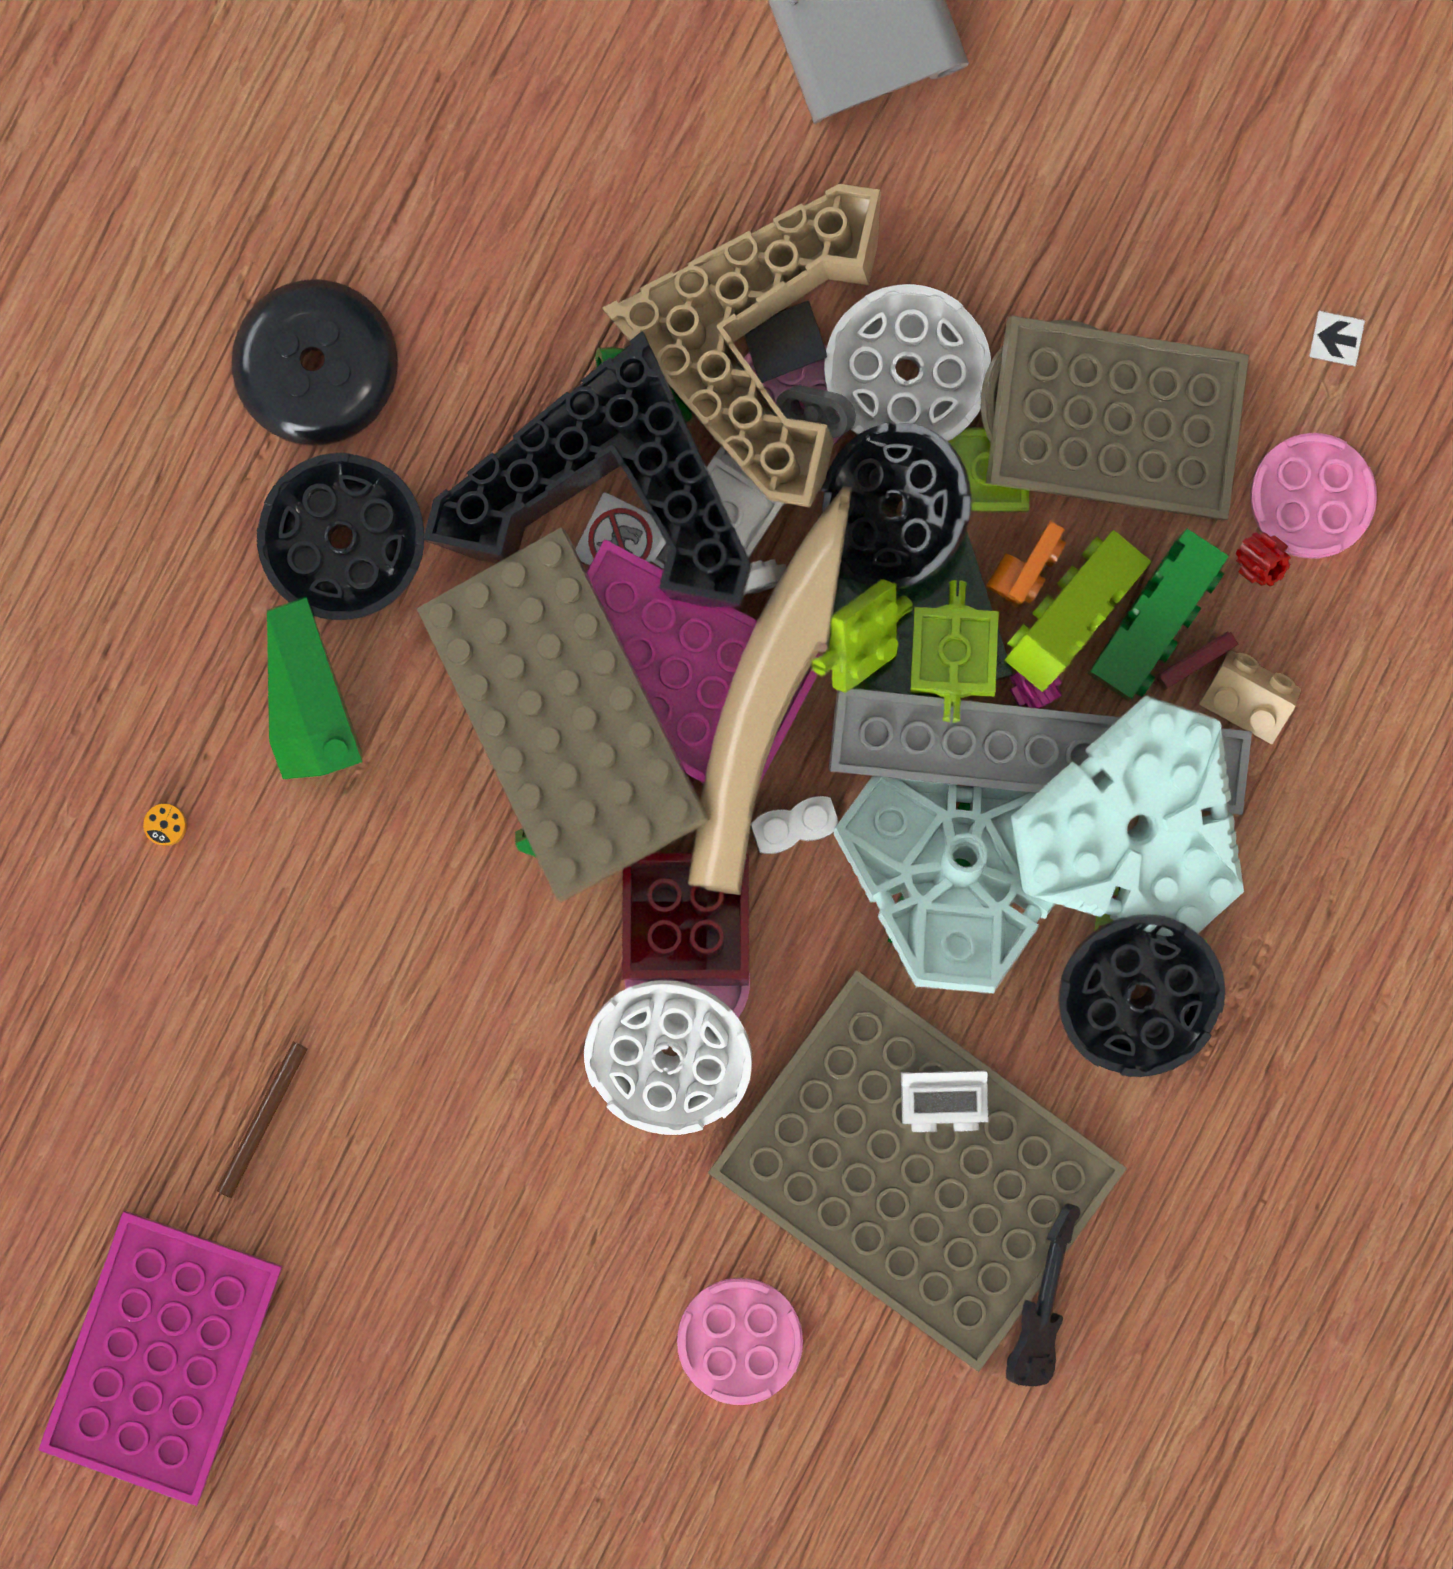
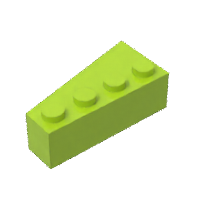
M1114 529L1104 541L1098 536L1095 537L1081 554L1087 560L1079 570L1073 565L1057 583L1063 589L1055 599L1047 595L1032 613L1038 618L1034 625L1029 629L1023 624L1008 642L1014 649L1004 661L1041 692H1044L1067 667L1076 653L1093 635L1092 633L1114 609L1116 603L1123 598L1152 562Z

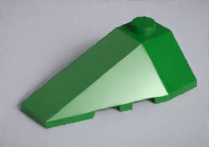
M307 596L268 609L269 742L282 778L294 779L323 776L362 763V750Z

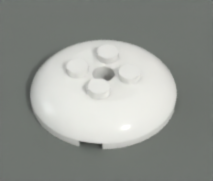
M915 284L893 285L866 295L840 318L827 345L824 375L827 391L841 394L852 403L856 413V420L851 430L857 435L871 427L884 423H913L931 429L949 441L968 427L981 409L982 385L991 363V354L981 326L978 325L972 315L955 298L927 286ZM908 359L916 363L919 371L918 376L908 381L899 377L895 366L901 360ZM870 441V442H872V443H874V444H876V445H878V446H881V447H883V446L886 445V444H883V443Z
M658 980L629 987L613 996L603 1005L590 1025L585 1041L584 1062L591 1086H595L599 1094L607 1102L606 1107L614 1115L626 1123L648 1132L680 1135L703 1130L705 1125L716 1121L720 1117L725 1118L734 1110L743 1098L750 1080L752 1051L748 1035L742 1023L722 1000L707 990L692 984L671 980ZM671 1046L673 1047L672 1050L678 1055L669 1056L661 1050L668 1049Z

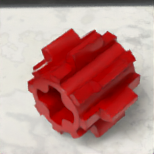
M1258 532L1253 533L1252 536L1242 541V545L1236 551L1235 555L1238 556V559L1235 561L1241 566L1238 571L1239 574L1252 584L1257 582L1260 586L1265 584L1273 586L1275 582L1281 581L1284 578V574L1291 566L1289 563L1291 557L1285 552L1288 545L1275 535L1270 537L1265 532L1261 535Z

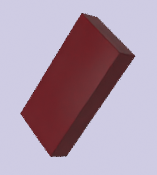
M1226 632L1158 674L1156 679L1164 691L1238 645V642L1232 632Z

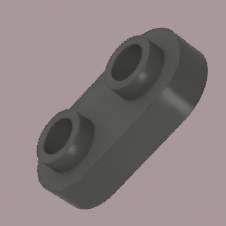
M795 385L782 392L776 400V406L779 407L785 418L825 424L828 426L832 438L845 434L855 424L856 413L852 403L845 396L838 393ZM799 401L803 403L805 409L801 407Z

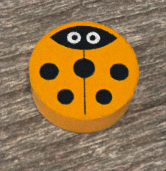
M158 804L146 813L143 822L144 832L155 844L171 846L178 843L184 837L187 830V820L184 813L178 807L170 804Z

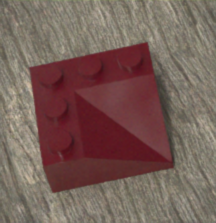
M651 853L623 868L622 980L648 982L671 980L692 985L749 986V853H746L740 895L688 885L693 853Z

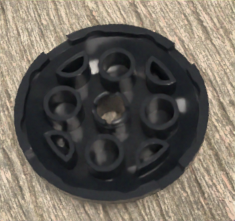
M317 279L301 280L283 285L271 291L260 299L247 313L237 331L233 344L232 376L242 404L263 428L292 443L311 446L329 445L357 435L380 415L395 387L398 373V354L393 333L386 319L368 298L358 291L337 282ZM311 350L320 351L324 354V364L316 371H309L303 367V359Z
M884 423L871 427L854 437L843 447L831 463L825 482L821 487V491L824 492L822 513L843 486L852 487L840 570L847 576L870 587L883 579L896 584V589H903L927 580L950 561L958 550L967 531L972 497L965 466L956 450L946 439L933 430L917 424ZM870 441L879 442L886 445L881 447ZM903 500L902 515L897 516V506Z
M329 453L310 458L296 465L285 473L273 486L264 501L257 528V549L267 578L277 592L288 602L307 596L313 616L328 620H353L372 615L384 609L400 597L408 588L417 573L423 555L424 523L414 495L404 481L391 469L376 460L350 453ZM340 527H347L352 530L353 534L351 544L343 549L333 547L331 543L333 531Z
M1151 914L1132 915L1101 926L1084 939L1073 952L1065 966L1059 986L1058 1005L1060 1018L1064 1030L1074 1047L1092 1064L1118 1072L1121 1076H1153L1179 1067L1194 1057L1212 1037L1211 1031L1218 1019L1219 1013L1223 1012L1225 982L1215 953L1195 930L1182 922L1165 916ZM1147 925H1157L1152 932L1143 930ZM1164 927L1172 931L1173 935L1162 936L1156 933ZM1135 985L1148 986L1145 995L1137 999L1130 998L1132 991L1136 988Z

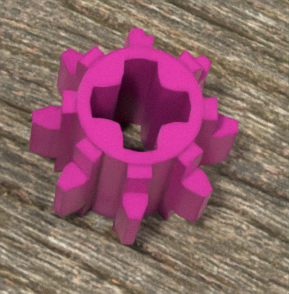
M1019 672L1010 677L1014 685L1010 691L1018 706L1025 705L1026 707L1040 709L1062 696L1058 688L1062 684L1059 676L1044 692H1041Z

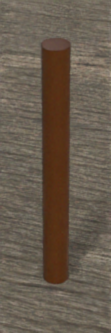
M292 1042L217 1189L219 1193L232 1198L308 1050L303 1045Z

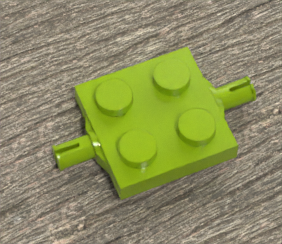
M882 579L831 616L829 647L826 649V652L812 660L811 663L814 664L811 666L813 671L822 676L832 669V688L845 693L897 656L896 624L901 617L912 611L913 608L911 606L913 604L911 600L906 596H900L896 600V584Z
M957 580L949 581L948 605L937 608L915 607L911 692L932 693L944 697L942 720L950 722L951 706H953V723L961 721V698L971 695L995 697L999 611L976 610L966 606L967 582L962 580L959 581V596H956Z

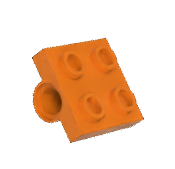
M1050 521L1025 562L1004 553L986 587L1003 597V601L1017 609L1024 601L1031 604L1046 580L1039 575L1044 565L1051 568L1055 564L1067 543L1060 539L1065 529Z

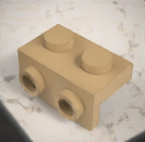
M1229 650L1203 694L1199 705L1246 731H1252V734L1273 744L1294 710L1301 689L1295 686L1293 680L1281 673L1273 674L1259 666L1258 662L1251 656L1244 653L1237 654Z

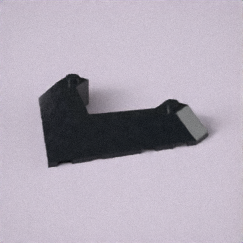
M643 331L630 340L631 344L612 360L609 357L581 380L582 384L571 393L566 392L516 432L513 435L514 439L497 453H490L467 472L468 476L451 490L448 491L446 489L433 499L423 540L462 555L477 560L498 563L519 551L525 527L621 466L669 546L659 588L670 599L710 608L741 606L752 566Z

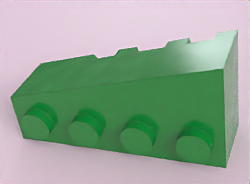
M1188 528L1185 529L1176 538L1087 674L1127 701H1130L1135 694L1142 698L1156 678L1150 672L1158 660L1165 663L1179 643L1173 638L1182 625L1189 628L1201 610V607L1197 605L1198 601L1205 591L1211 594L1225 574L1220 569L1229 556Z

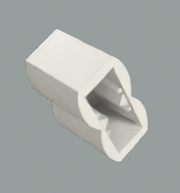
M817 796L798 803L791 811L773 810L764 813L751 823V829L759 853L776 854L791 848L799 840L814 841L830 835L834 832L839 821L831 797Z

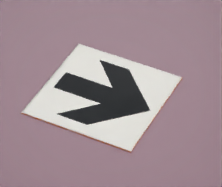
M1318 311L1309 357L1356 366L1365 320Z

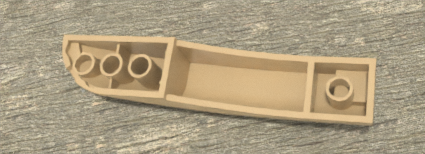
M842 487L801 543L774 588L743 651L732 679L712 744L701 798V805L709 822L697 828L688 885L706 887L707 890L739 895L741 893L752 813L763 769L778 728L796 690L812 665V660L816 658L819 652H826L829 646L831 616L835 606L852 487Z

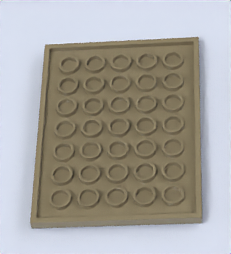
M855 970L710 1168L708 1174L979 1372L1022 1314L1025 1300L1031 1301L1040 1289L1050 1246V1240L1047 1237L1065 1204L1069 1203L1078 1206L1080 1209L1079 1218L1075 1221L1071 1243L1067 1244L1066 1247L1067 1252L1127 1168L870 979ZM987 1071L988 1122H979V1130L954 1131L953 1123H937V1131L912 1132L911 1124L902 1123L901 1072ZM976 1091L914 1092V1113L977 1112Z

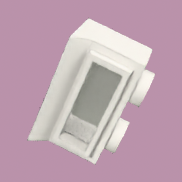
M987 1071L901 1072L902 1123L911 1124L912 1132L937 1131V1123H953L954 1131L979 1130V1122H988Z

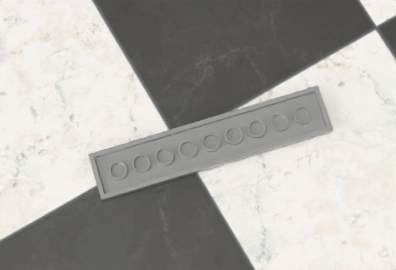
M853 688L847 693L837 690L828 771L1038 793L1071 762L1078 766L1083 764L1090 757L1085 750L1121 717L961 700V721L953 723V706H951L950 722L942 720L944 698ZM1221 728L1225 752L1224 759L1227 766L1226 773L1229 780L1228 788L1231 794V800L1227 802V809L1232 814L1243 815L1252 731ZM1100 770L1091 780L1097 785L1106 775ZM1210 807L1201 809L1204 811H1211Z

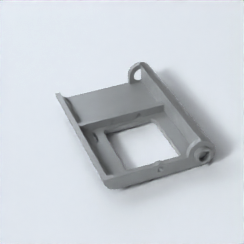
M768 0L814 124L821 122L831 115L925 78L938 79L969 65L946 0Z

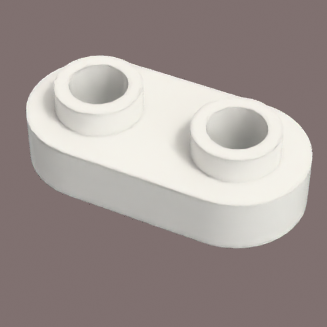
M775 559L751 563L752 566L744 595L776 587L786 569V564L777 565Z

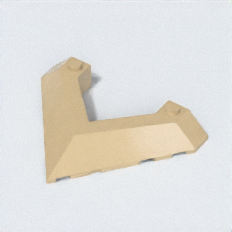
M838 184L826 190V195L805 206L802 203L773 218L774 222L753 233L748 231L687 263L688 266L674 274L670 272L639 288V293L619 303L616 300L602 308L629 340H632L641 331L645 333L668 385L770 501L811 507L825 482L834 440L828 426L825 424L785 418L733 342L828 279L869 285L878 246L881 192L878 189Z

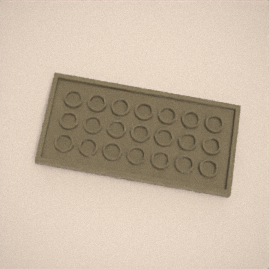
M563 528L555 530L417 608L557 900L565 901L709 822L699 798L567 532Z

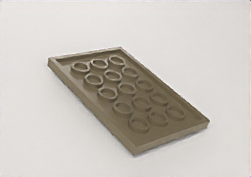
M1009 316L1006 321L986 484L1222 521L1228 520L1249 355Z

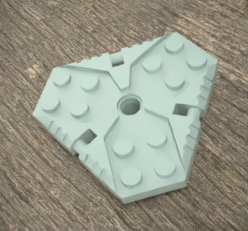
M1145 696L1085 750L1090 757L1083 764L1078 766L1071 762L1011 817L1022 889L1030 896L1074 908L1085 913L1087 912L1101 917L1104 913L1110 915V918L1113 920L1141 914L1160 915L1182 922L1199 933L1244 892L1240 859L1238 858V845L1236 844L1237 837L1234 830V816L1227 809V802L1231 800V794L1228 788L1229 780L1224 759L1225 752L1221 723L1214 717ZM1102 770L1106 777L1095 785L1091 778ZM1210 807L1211 815L1202 817L1201 809ZM1139 815L1137 825L1127 831L1129 821ZM1115 887H1121L1117 899H1113L1112 895ZM1147 925L1143 930L1152 932L1157 925ZM1162 927L1156 934L1172 936L1173 932Z
M872 776L836 825L833 834L848 862L852 865L855 875L859 878L862 888L866 891L869 901L877 903L880 909L878 917L882 925H884L889 938H891L896 951H898L915 986L994 993L1036 933L1039 926L1037 924L1038 920L1046 918L1056 904L1030 896L1022 889L1011 817L1037 793ZM956 802L970 803V811L957 810ZM954 859H965L969 861L972 866L962 867L958 865L954 861ZM901 892L905 900L895 903L892 895ZM1016 903L1024 908L1023 914L1012 908V904Z

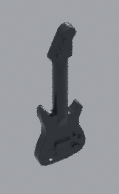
M1069 1203L1065 1204L1048 1234L1047 1239L1050 1240V1246L1037 1304L1025 1300L1022 1309V1330L1019 1341L1007 1358L1006 1378L1008 1381L1020 1386L1036 1387L1049 1383L1054 1375L1056 1364L1055 1340L1063 1317L1056 1313L1052 1314L1066 1247L1067 1244L1071 1243L1075 1221L1080 1215L1079 1207Z

